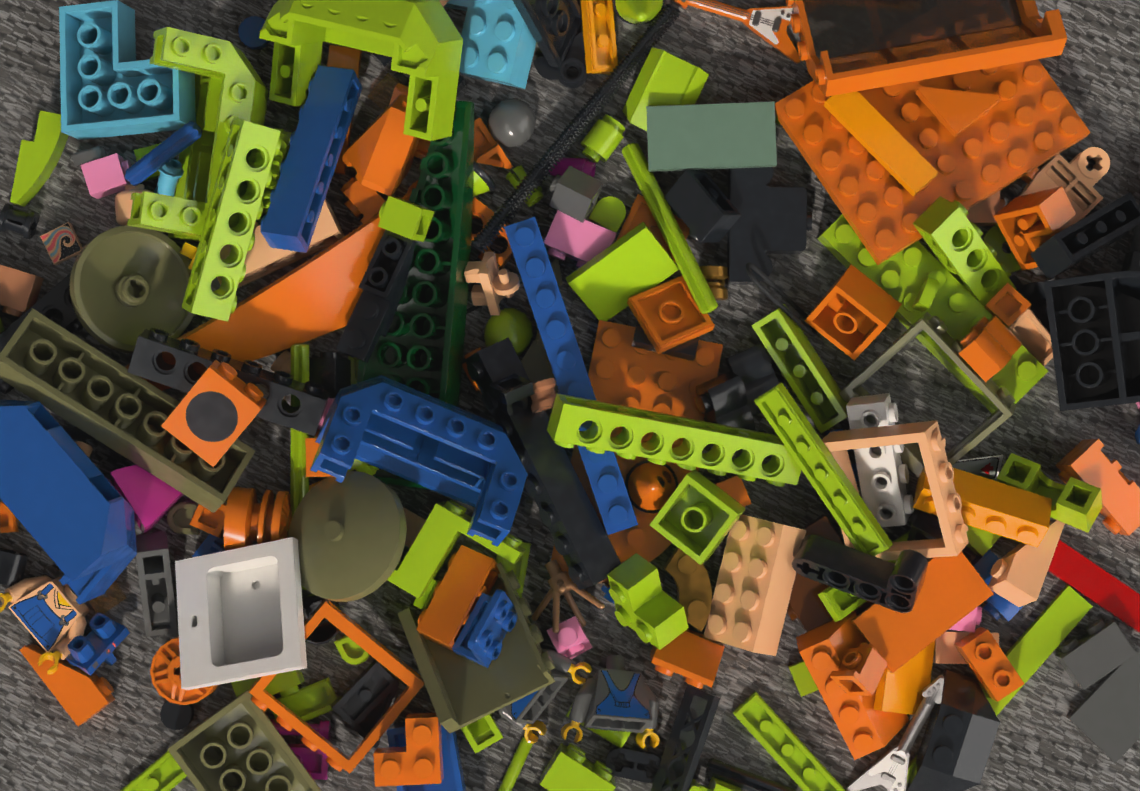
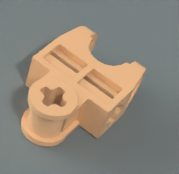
M1098 147L1085 149L1077 154L1069 163L1058 154L1040 169V172L1029 184L1027 183L1019 196L1062 186L1076 215L1058 229L1061 232L1082 220L1103 199L1093 186L1108 172L1110 158L1103 149ZM1093 159L1095 164L1093 169L1089 171L1086 166L1088 161Z

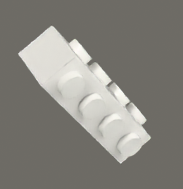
M890 393L852 397L846 405L850 430L895 425V422H898V408L895 402L891 403ZM904 444L854 449L862 499L881 527L906 525L910 515L914 513L913 497L911 494L907 495L905 484L909 482L908 467L906 464H902L900 453L904 451Z

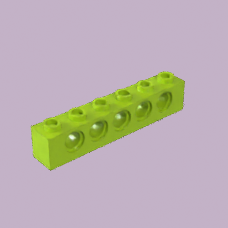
M233 117L182 303V308L190 313L228 322L230 314H233L236 309V291L238 284L243 281L246 273L244 262L247 252L252 249L255 241L254 226L256 220L261 217L264 203L262 197L265 188H268L272 180V170L270 168L274 156H277L281 147L280 130ZM251 149H255L257 154L256 160L248 165L246 161L247 153ZM246 181L248 190L243 196L239 197L237 188L241 182ZM238 213V224L230 228L228 224L230 216ZM229 244L230 254L227 258L221 260L220 250L223 246ZM221 276L222 284L220 288L212 291L211 283L213 279Z

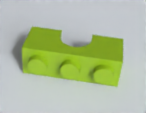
M1013 453L1010 454L996 478L998 482L1051 498V518L1087 533L1090 531L1103 507L1100 488L1073 477L1069 478L1066 485L1059 484L1049 479L1042 472L1040 464Z

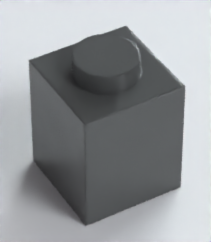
M569 166L562 176L557 174L549 189L553 193L549 206L583 223L596 205L603 182Z

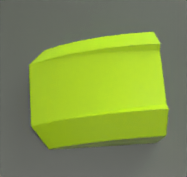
M652 47L622 111L631 124L647 131L646 106L695 105L709 74L701 68L667 53L665 50Z

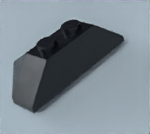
M945 669L942 701L940 704L935 703L906 791H965L981 783L1000 721L976 679Z

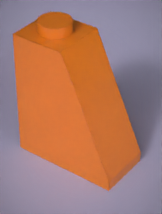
M402 94L352 142L342 157L347 167L353 166L357 171L356 179L361 185L387 196L393 195L408 174L420 138L403 134L407 96Z

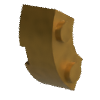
M676 547L663 568L675 581L677 586V602L684 606L687 622L702 632L711 610L712 589L710 579L703 564H698Z

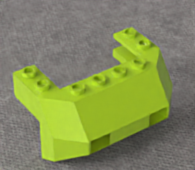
M165 27L154 31L153 56L150 57L149 64L195 74L196 123L202 129V136L179 154L178 161L181 162L184 173L178 179L175 197L146 191L132 193L131 216L128 219L127 225L167 232L168 237L172 239L199 242L233 117L264 126L269 90L245 54L230 41ZM252 149L247 153V156H246V161H247V164H248V165H249V158H248V157L251 156ZM246 181L241 182L237 188L239 197L246 193ZM238 213L230 216L228 222L230 228L238 224Z

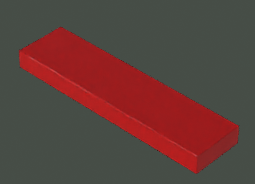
M1059 540L1048 572L1140 633V594Z

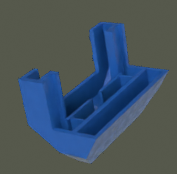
M382 375L339 390L315 441L320 445L310 468L313 472L319 470L336 477L335 481L342 483L348 469H351L354 459H358L472 506L475 510L467 535L472 537L478 535L492 541L491 544L497 547L511 531L528 476L501 425Z
M0 400V499L64 573L59 581L62 585L68 584L78 596L76 601L79 605L103 595L137 555L134 509L39 401Z

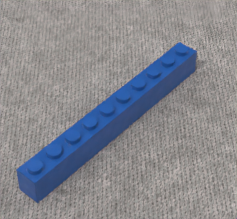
M532 217L505 226V232L559 393L597 401L536 218ZM592 421L582 423L579 431L589 429ZM577 445L607 535L637 526L638 522L614 452L605 450L604 454H598L587 450L584 446Z

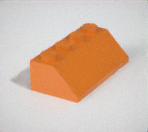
M855 611L840 621L834 622L833 620L796 637L799 653L854 760L885 747L909 721L907 714L874 710L876 690L873 696H849L830 677L832 671L839 670L843 657L849 648H858L861 643H867L851 622L857 616Z

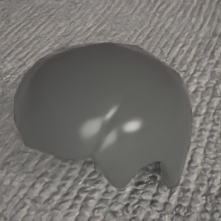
M518 98L503 99L492 108L488 118V129L496 142L506 147L521 146L532 137L536 116L527 102Z

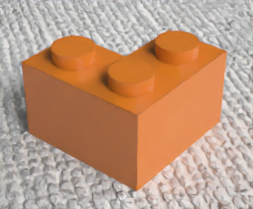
M1060 186L1015 197L993 217L1021 270L1038 267L1030 254L1053 235L1059 233L1058 229L1075 216L1076 213L1063 187Z
M436 712L408 714L405 718L406 747L377 748L373 753L375 787L441 784L444 778L442 732Z

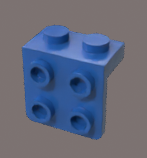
M497 589L492 597L485 593L481 594L452 647L456 654L486 668L489 667L492 660L498 658L505 635L513 630L518 619L514 604L505 591Z

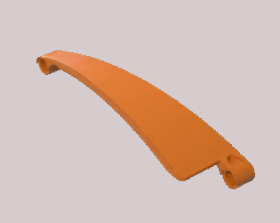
M418 180L408 188L407 193L401 199L409 201L412 189L416 188ZM379 213L308 261L238 303L234 313L230 314L228 322L212 318L180 336L177 340L190 339L198 342L200 348L209 351L214 349L222 350L231 354L232 359L244 362V360L255 361L291 348L293 344H302L347 326L363 291L359 288V285L385 232V229L378 227L380 221ZM162 352V358L167 364L174 365L176 363L173 354ZM193 363V369L197 374L203 375L207 370L202 363ZM141 377L161 391L172 388Z

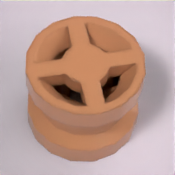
M548 378L533 383L534 394L530 396L532 400V413L553 408L557 394L555 391V378Z

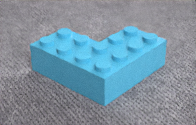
M119 0L59 7L62 133L79 140L174 131L179 130L189 121L196 122L195 74L149 64L150 59L136 61L134 9Z
M449 0L444 7L467 11L461 34L463 45L459 73L476 79L525 89L536 41L512 0Z

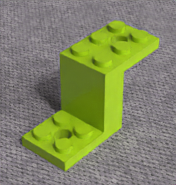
M451 499L450 501L447 500L446 502L443 501L435 504L402 563L400 564V558L398 565L387 580L416 598H421L424 596L432 580L438 576L461 534L473 539L513 564L521 559L526 549L520 546L522 540L510 533L498 547L492 545V541L478 535L473 537L467 535L472 517L465 514L466 507Z

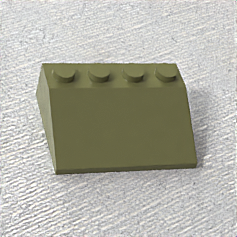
M249 690L193 726L171 742L167 748L198 791H322L265 712L251 701L252 695L249 693Z

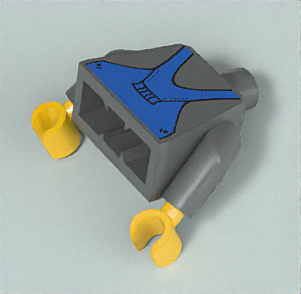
M541 648L543 652L548 651L556 668L551 670L555 682L499 709V714L518 730H525L524 736L527 742L536 743L539 738L533 734L532 730H536L543 736L547 731L546 725L542 721L537 720V718L569 679L565 674L567 672L571 673L575 683L583 684L586 679L578 676L576 670L584 669L586 672L591 673L592 668L588 663L579 662L574 665L572 664V659L558 654L554 650Z
M609 656L606 658V669H598L593 678L587 679L576 694L569 715L571 723H567L562 727L561 736L566 740L568 731L575 728L576 736L574 742L581 741L583 732L579 726L580 723H584V728L635 732L637 733L635 738L636 744L643 749L645 748L646 737L650 736V746L655 748L659 745L660 741L659 736L653 732L657 728L658 699L650 687L645 684L643 675L640 672L625 671V658L623 656Z

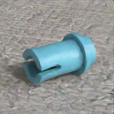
M172 159L158 170L160 175L154 193L175 197L178 179L183 176L184 170L181 162Z

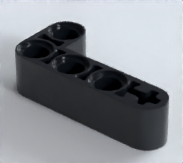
M811 534L804 537L792 562V567L798 574L896 612L908 613L912 611L924 584L928 561L925 556L917 551L903 550L896 564L821 536Z

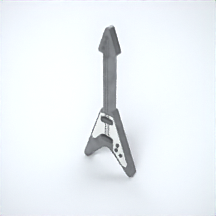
M939 675L922 690L924 698L899 744L894 745L847 785L846 791H860L877 785L886 787L888 791H906L910 749L935 703L940 704L942 701L943 675Z

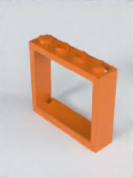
M324 599L304 622L305 640L320 622L326 618L403 681L407 688L349 757L265 690L277 674L258 677L251 685L249 693L253 695L251 701L263 711L269 708L278 715L276 721L288 731L294 728L303 736L301 741L314 752L320 749L328 756L326 761L339 772L344 769L350 774L425 683L422 676L331 601Z

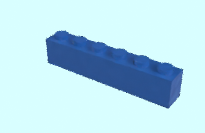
M318 65L315 77H312L309 82L307 100L300 108L299 123L296 131L291 134L290 148L286 159L281 163L277 186L271 191V203L267 215H264L261 220V233L271 248L304 253L308 251L362 90V85L353 69Z

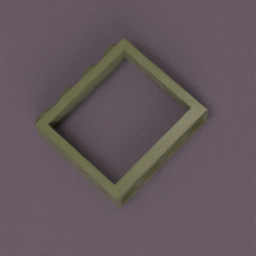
M927 312L842 388L839 395L847 403L852 397L870 395L861 385L924 330L998 408L946 452L948 462L954 465L1013 415L1016 409L1015 399L1005 387L999 388L992 378L985 382L958 354L963 347L960 340L957 339L955 341L946 332L948 328L939 317H932ZM916 443L904 444V451L900 453L901 460L919 478L924 468L920 448Z

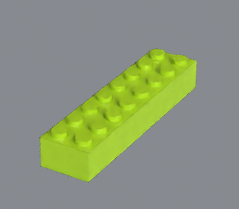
M843 214L817 238L846 268L852 264L902 304L894 316L907 329L928 312L932 317L937 316L945 323L948 328L946 332L955 341L957 339L961 341L971 331L972 326L985 316L988 320L993 317L919 241L877 265ZM929 276L938 280L940 284L931 307L926 311L920 312L913 309L912 306L924 280ZM924 330L916 336L991 413L998 409ZM1021 345L1005 367L993 376L992 380L999 388L1005 387L1013 395L1014 403L1016 404L1048 370Z

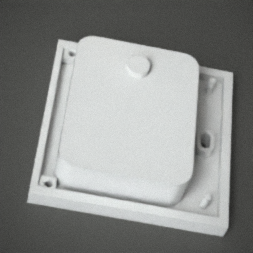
M290 537L175 561L181 689L193 690L307 668L298 539Z

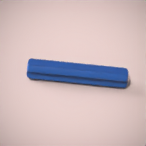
M189 121L126 170L125 179L131 185L138 186L201 138V127L196 122Z

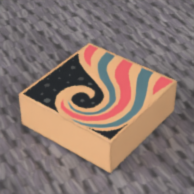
M69 222L40 236L54 265H58L78 255L83 248L72 224Z

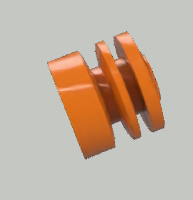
M234 487L228 496L225 511V551L251 546L254 541H257V544L288 538V531L292 520L289 492L278 491L274 503L273 490H265L261 503H258L254 488Z
M179 636L162 645L152 659L150 669L152 684L159 695L170 703L180 705L197 703L218 690L221 685L193 690L181 689Z

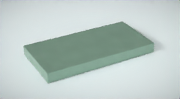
M775 101L646 106L649 172L777 167Z

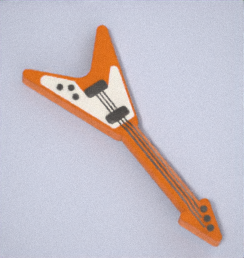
M673 0L683 9H686L689 5L741 21L746 27L794 63L799 64L801 62L798 52L787 34V26L791 24V14H794L792 6L750 8L745 10L716 0ZM804 5L807 16L817 9L816 5Z

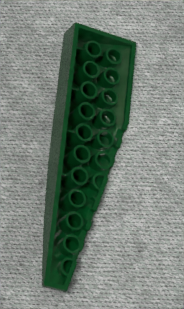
M456 101L452 136L430 141L426 157L422 158L419 168L421 173L416 188L412 189L409 201L434 211V215L424 242L416 241L406 285L386 337L380 336L368 364L359 360L357 383L382 375L456 407L459 405L469 283H466L464 271L467 262L470 261L474 102ZM382 469L377 470L376 474L373 475L386 484L426 488Z

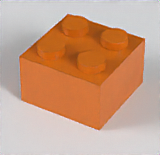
M851 264L819 300L805 319V322L855 361L889 324L902 304Z

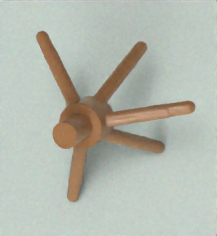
M556 560L545 564V567L551 577L548 580L551 588L532 615V620L536 621L553 598L552 630L554 633H558L560 596L564 595L581 626L585 627L586 622L570 591H575L600 609L605 607L604 603L584 589L579 590L578 586L571 580L568 571L562 572ZM608 578L602 580L599 583H607Z

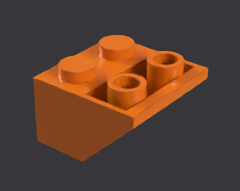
M688 628L661 650L653 646L650 652L651 663L655 665L654 669L662 674L673 676L675 672L685 677L684 682L700 689L704 685L712 688L725 646L721 642L705 638L703 634Z

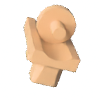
M485 252L482 261L467 262L464 271L466 283H481V285H473L471 291L473 306H488L490 315H500V301L503 298H512L514 292L520 287L518 275L508 272L506 269L499 270L494 252Z

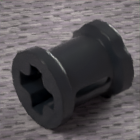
M6 203L0 212V231L11 230L23 234L26 239L30 240L33 238L39 222V213L34 211L26 213L14 209L13 205Z

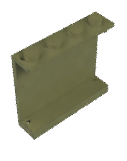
M501 562L496 564L500 574H498L499 577L494 583L489 596L492 597L497 589L505 591L514 604L518 619L513 630L505 635L500 655L496 660L491 661L488 668L425 639L416 630L419 616H416L409 608L397 613L438 720L450 734L555 682L551 670L556 668L548 651H542L539 644L544 641L536 623L531 625L528 616L532 614L529 604L524 596L519 598L516 589L521 587L513 570L507 572Z

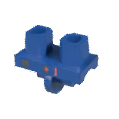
M97 613L90 620L89 626L92 631L86 637L81 635L74 637L68 644L70 654L66 658L71 665L79 667L90 676L103 662L112 666L117 661L112 652L130 633L125 626L101 613Z

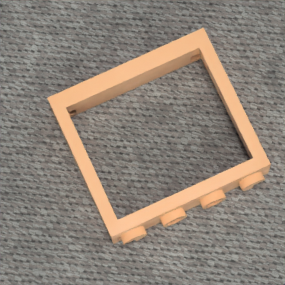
M937 420L834 431L822 439L858 494L859 491L848 450L908 443L919 444L943 538L892 542L893 545L889 549L875 557L886 561L897 560L903 550L917 551L926 558L958 556L969 543L966 533L969 529L964 524L961 514V498L956 493L953 483V467L948 462L945 452L946 440L945 437L942 438ZM841 528L845 546L855 549Z

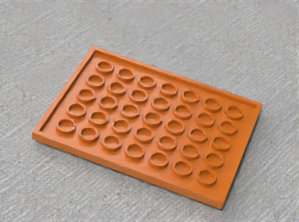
M947 0L956 37L1014 27V24L996 0ZM937 7L885 37L887 49L945 39ZM1018 36L964 47L968 50L1022 39ZM875 44L858 54L876 51ZM945 49L923 54L894 58V60L896 62H901L917 58L951 53L952 51L950 49ZM1039 59L858 91L938 171L937 176L913 197L823 106L825 101L831 96L825 97L814 80L775 103L776 118L877 265L923 238L913 223L940 196L950 202L956 200L969 210L1090 134L1087 126ZM878 61L833 69L832 71L833 73H839L883 64ZM922 86L999 95L1001 100L956 137H953L915 93Z

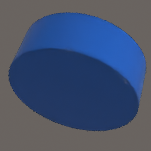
M251 16L244 19L240 24L238 30L239 38L246 47L257 50L264 48L269 43L268 40L259 38L260 31L265 23L263 18Z

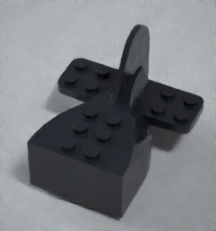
M1118 271L1044 281L1060 411L1140 402V271Z

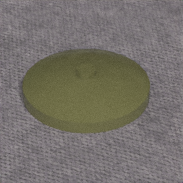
M128 225L111 228L90 240L78 254L70 276L71 302L77 318L86 331L108 348L133 354L138 336L145 329L158 328L169 333V337L174 339L181 336L194 315L182 308L191 270L188 269L190 261L180 253L181 248L159 231Z
M347 471L342 483L335 481L336 477H327L317 483L299 503L288 531V538L294 537L298 539L301 585L312 594L335 602H349L361 599L382 586L398 565L406 541V517L397 494L382 480L358 471Z

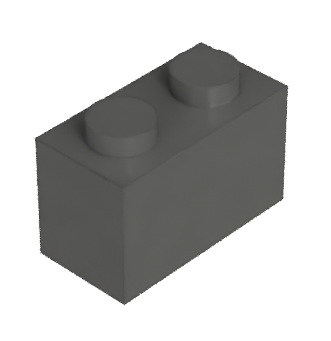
M1098 619L1086 627L1088 633L1078 640L1076 637L1070 638L1059 647L1062 651L1055 656L1078 688L1087 689L1137 654L1115 621Z

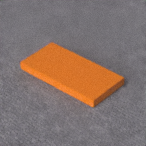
M961 551L958 556L934 557L928 560L924 584L911 612L900 613L873 603L853 618L851 622L867 643L873 645L881 657L888 663L886 668L889 672L894 673L994 593Z

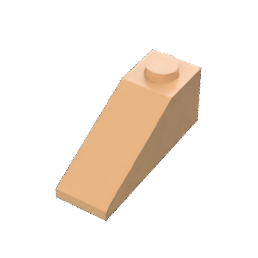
M1056 519L1050 521L1049 529L1038 547L1021 542L1005 556L997 560L990 572L992 578L989 588L1017 607L1036 601L1065 523Z

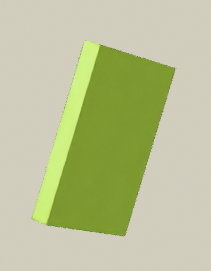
M642 222L567 276L566 280L598 320L608 321L628 307V298L657 286L678 271L679 268L646 224Z

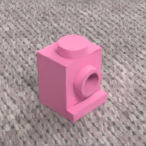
M576 616L560 623L558 633L553 632V627L546 630L557 653L570 659L593 648Z

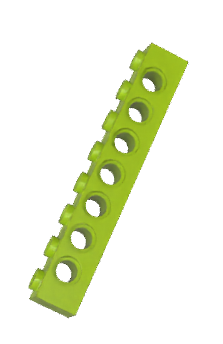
M556 394L547 431L555 441V444L565 448H574V445H579L598 454H604L605 450L617 452L618 456L633 460L636 456L647 458L648 461L658 465H666V462L677 463L679 467L686 470L694 471L699 467L707 469L708 472L718 476H726V473L737 474V477L746 481L753 482L756 478H759L778 487H784L785 483L797 485L801 474L800 467L778 435L569 395ZM592 421L589 429L579 431L582 423ZM623 427L619 435L615 437L610 436L614 428ZM653 432V436L649 441L641 442L645 434ZM683 438L680 446L672 448L675 440ZM713 444L709 452L702 454L705 446ZM743 449L742 454L738 458L732 459L736 451ZM772 455L768 463L762 464L765 457Z

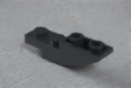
M385 229L359 285V288L363 291L336 350L368 364L380 336L386 337L397 311L410 271L415 240Z

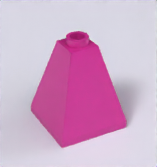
M138 465L116 469L110 473L111 484L134 509V519L143 534L148 533L184 495Z

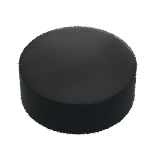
M166 701L160 711L161 721L167 728L172 730L185 728L194 717L192 704L180 705Z

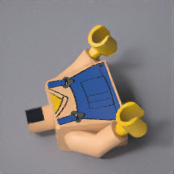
M45 575L25 578L5 589L4 594L0 593V600L2 602L0 612L5 609L8 602L13 603L8 608L46 651V653L40 656L38 666L42 665L45 660L53 661L54 666L47 671V674H53L58 669V661L60 659L64 660L70 654L68 644L74 637L84 635L87 625L85 616L89 612V608L85 603L78 604L76 593L68 584L62 585L59 581L62 577L52 579Z

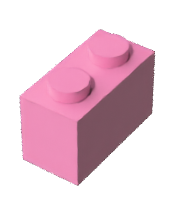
M557 210L544 240L545 248H548V255L562 261L567 256L578 261L576 266L580 268L612 245L617 233L587 220L582 223Z

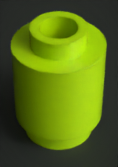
M605 114L602 120L598 119L580 143L584 148L582 153L595 163H598L599 160L606 162L624 138L622 134L626 130L625 127L613 117Z

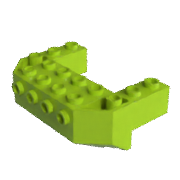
M278 0L273 5L259 36L260 39L274 42L269 100L292 106L305 104L309 94V82L312 77H315L318 65L321 66L322 46L325 41L392 57L391 70L410 75L403 134L429 141L452 136L463 38L439 0Z

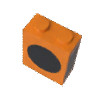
M217 360L209 366L161 425L212 467L217 464L267 402L263 397V392L252 383L246 384L237 377L238 373L232 366L225 362L220 363Z

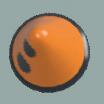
M643 460L630 469L625 480V486L631 504L635 508L645 513L654 514L661 510L678 487V479L669 465H658L648 460Z

